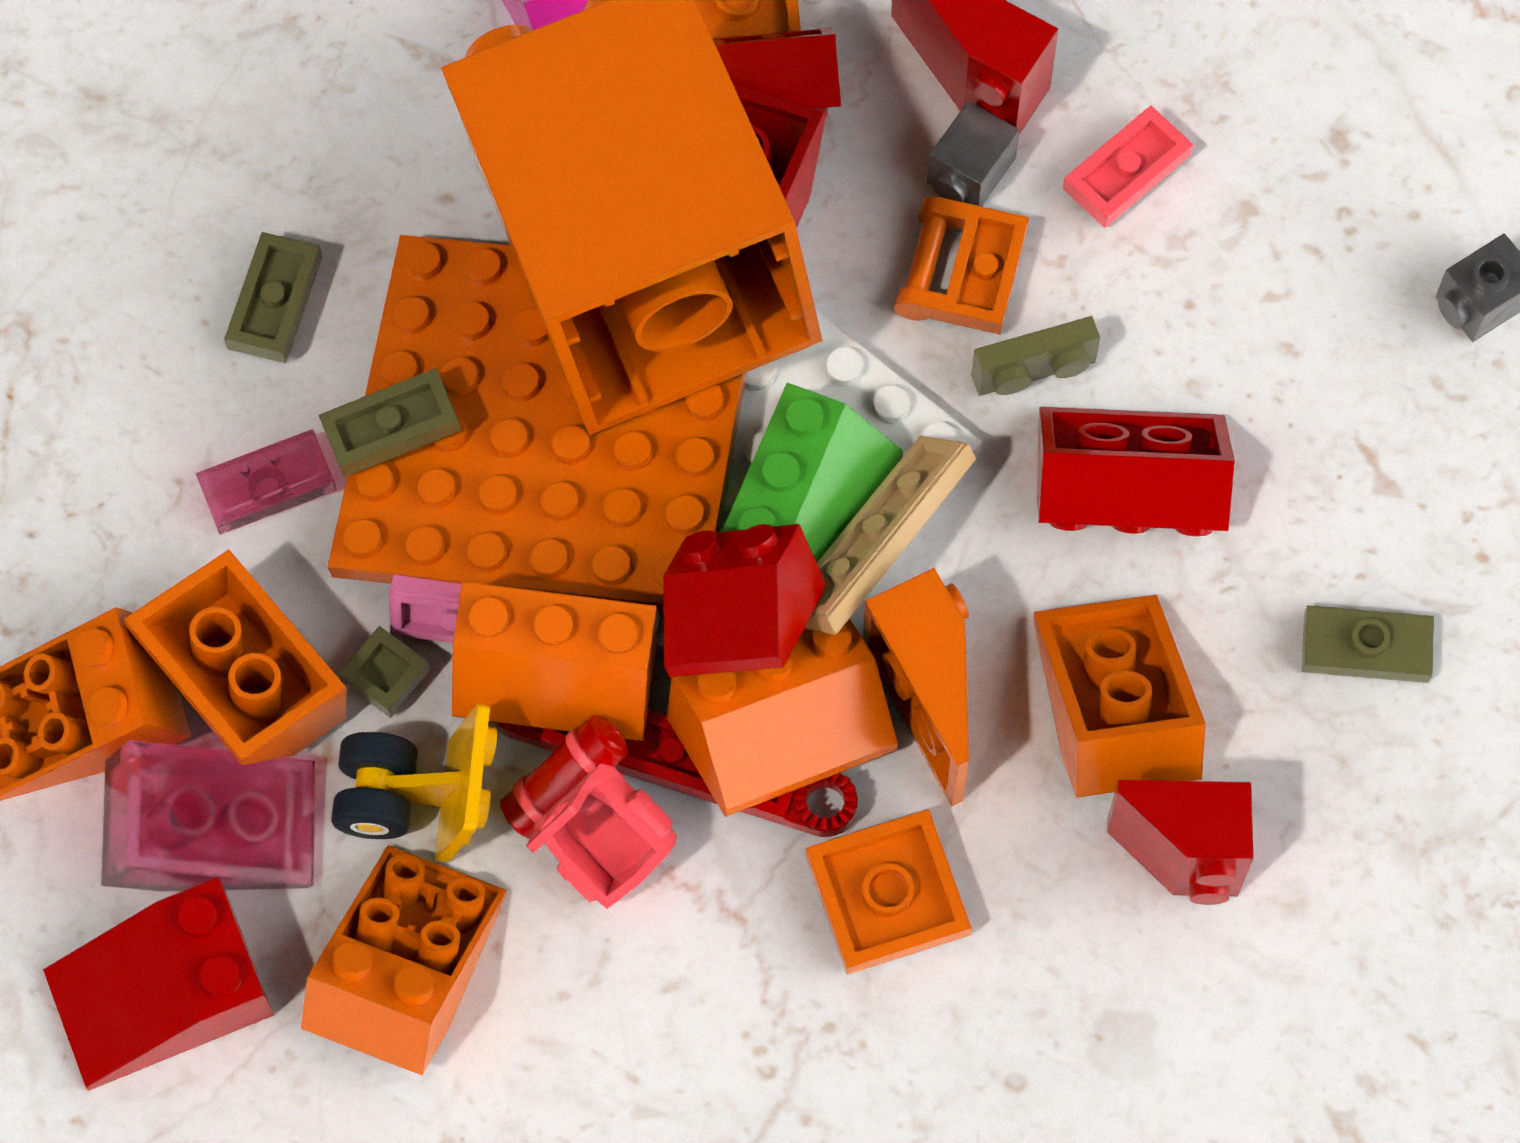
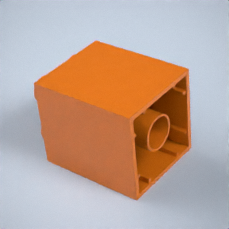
M588 0L583 11L535 30L518 24L495 28L476 39L468 48L465 58L441 67L489 194L589 435L823 341L795 220L695 0Z

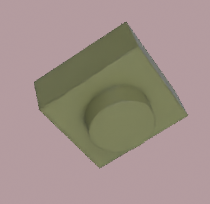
M378 626L339 672L342 683L391 718L431 669L426 659L381 626Z

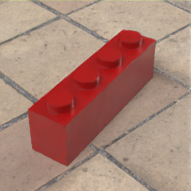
M831 27L712 38L733 84L823 111L826 117L828 116L827 108L841 106L836 34Z

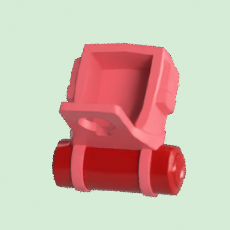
M596 714L586 720L580 727L573 728L566 735V740L528 776L520 777L513 784V789L500 800V808L512 828L520 835L530 839L526 847L532 853L536 852L545 843L559 861L557 871L564 880H568L589 902L597 900L608 909L642 883L674 847L677 834L671 828L672 820L663 809L642 789L635 791L618 771L616 766L628 755L625 739L614 724Z

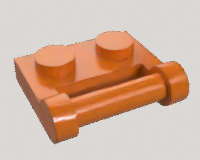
M931 196L924 198L918 214V220L922 223L906 286L898 290L894 311L898 315L910 320L920 321L929 318L1001 335L1028 230L1029 217L942 197ZM951 228L963 230L947 293L942 294L930 291L945 230Z

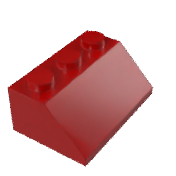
M1039 407L1037 509L1039 523H1050L1052 527L1065 531L1081 530L1087 525L1112 526L1117 531L1129 534L1144 533L1150 528L1175 529L1183 535L1196 537L1209 535L1212 533V530L1229 531L1235 459L1225 415Z

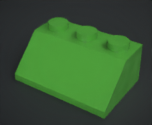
M787 382L722 532L745 530L760 524H768L772 527L800 524L816 562H818L902 459L903 450L847 404Z

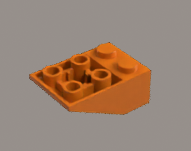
M115 607L0 666V801L141 762L191 737L180 691L124 625V618L133 612Z
M387 845L307 977L301 1029L423 1076L451 1025L506 897L507 890Z

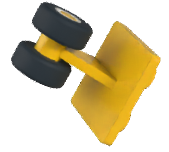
M476 704L450 737L447 746L445 772L415 774L418 750L411 741L403 737L381 732H359L346 736L340 745L338 766L343 774L355 779L356 783L355 788L344 789L335 795L331 817L333 826L339 831L355 837L393 839L403 836L409 830L410 802L440 807L435 861L448 863L462 846L469 845L476 828L483 829L488 818L490 791L481 789L484 766L489 767L491 765L497 744V729L488 727L490 706Z

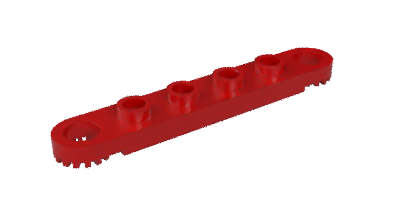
M648 710L644 742L625 739L628 755L616 766L618 771L622 774L717 804L667 720V715ZM493 722L495 727L505 736L553 752L566 740V735L569 733ZM840 772L740 812L818 837H832L844 832L853 823L857 813L858 796L855 785L851 783L847 775L844 776ZM830 788L841 795L844 805L836 816H830L828 819L827 817L819 818L818 815L814 816L813 812L808 809L806 801L809 795L817 789Z

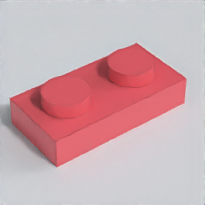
M1150 105L1064 178L1063 190L1099 224L1106 228L1189 158L1192 153L1193 143Z

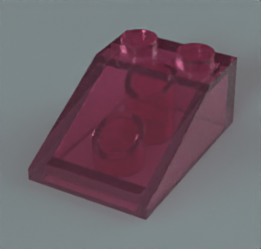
M134 740L127 741L105 760L101 886L173 892L184 891L219 877L225 890L299 889L312 887L314 885L315 760L283 757L241 765L230 751Z

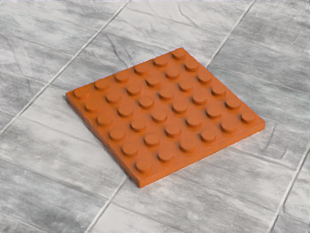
M400 235L365 396L436 368L462 431L347 476L327 566L333 578L391 584L393 575L462 584V581L653 605L658 608L660 613L664 614L663 575L685 537L704 530H710L715 533L720 531L747 372L589 435L511 245Z

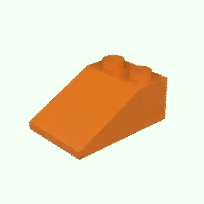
M932 568L865 600L863 640L875 658L880 679L952 807L963 801L969 764L964 621L969 618V613L957 587L953 583L945 586L936 569Z
M1143 596L1034 612L1033 622L1058 742L1075 797L1115 792L1118 780H1202L1206 723L1158 596Z

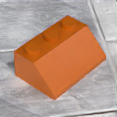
M229 549L124 618V625L241 765L294 756L346 720L347 687Z
M462 581L453 640L451 716L466 718L475 705L480 704L490 706L489 722L570 732L573 728L580 727L591 716L597 714L614 724L620 730L624 739L644 742L661 613L653 605Z
M850 618L836 635L804 628L783 668L671 678L667 720L725 817L897 751L898 742L875 658Z

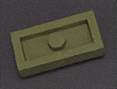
M261 232L224 338L227 349L282 363L287 362L323 257L319 245Z
M1093 316L974 349L971 376L978 395L982 396L992 392H996L999 395H1009L1025 389L1034 380L1055 375L1057 378H1069L1085 371L1090 364L1096 362L1100 335Z
M436 368L319 414L344 478L462 431Z

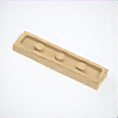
M919 436L817 562L827 586L805 629L834 635L840 631L975 462L976 457L969 443Z

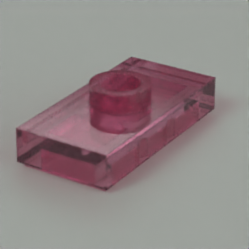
M313 429L195 473L219 535L337 490Z

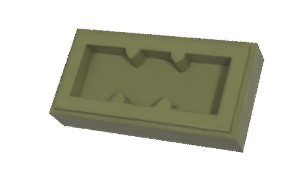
M1307 605L1304 611L1302 672L1429 683L1433 673L1434 616Z

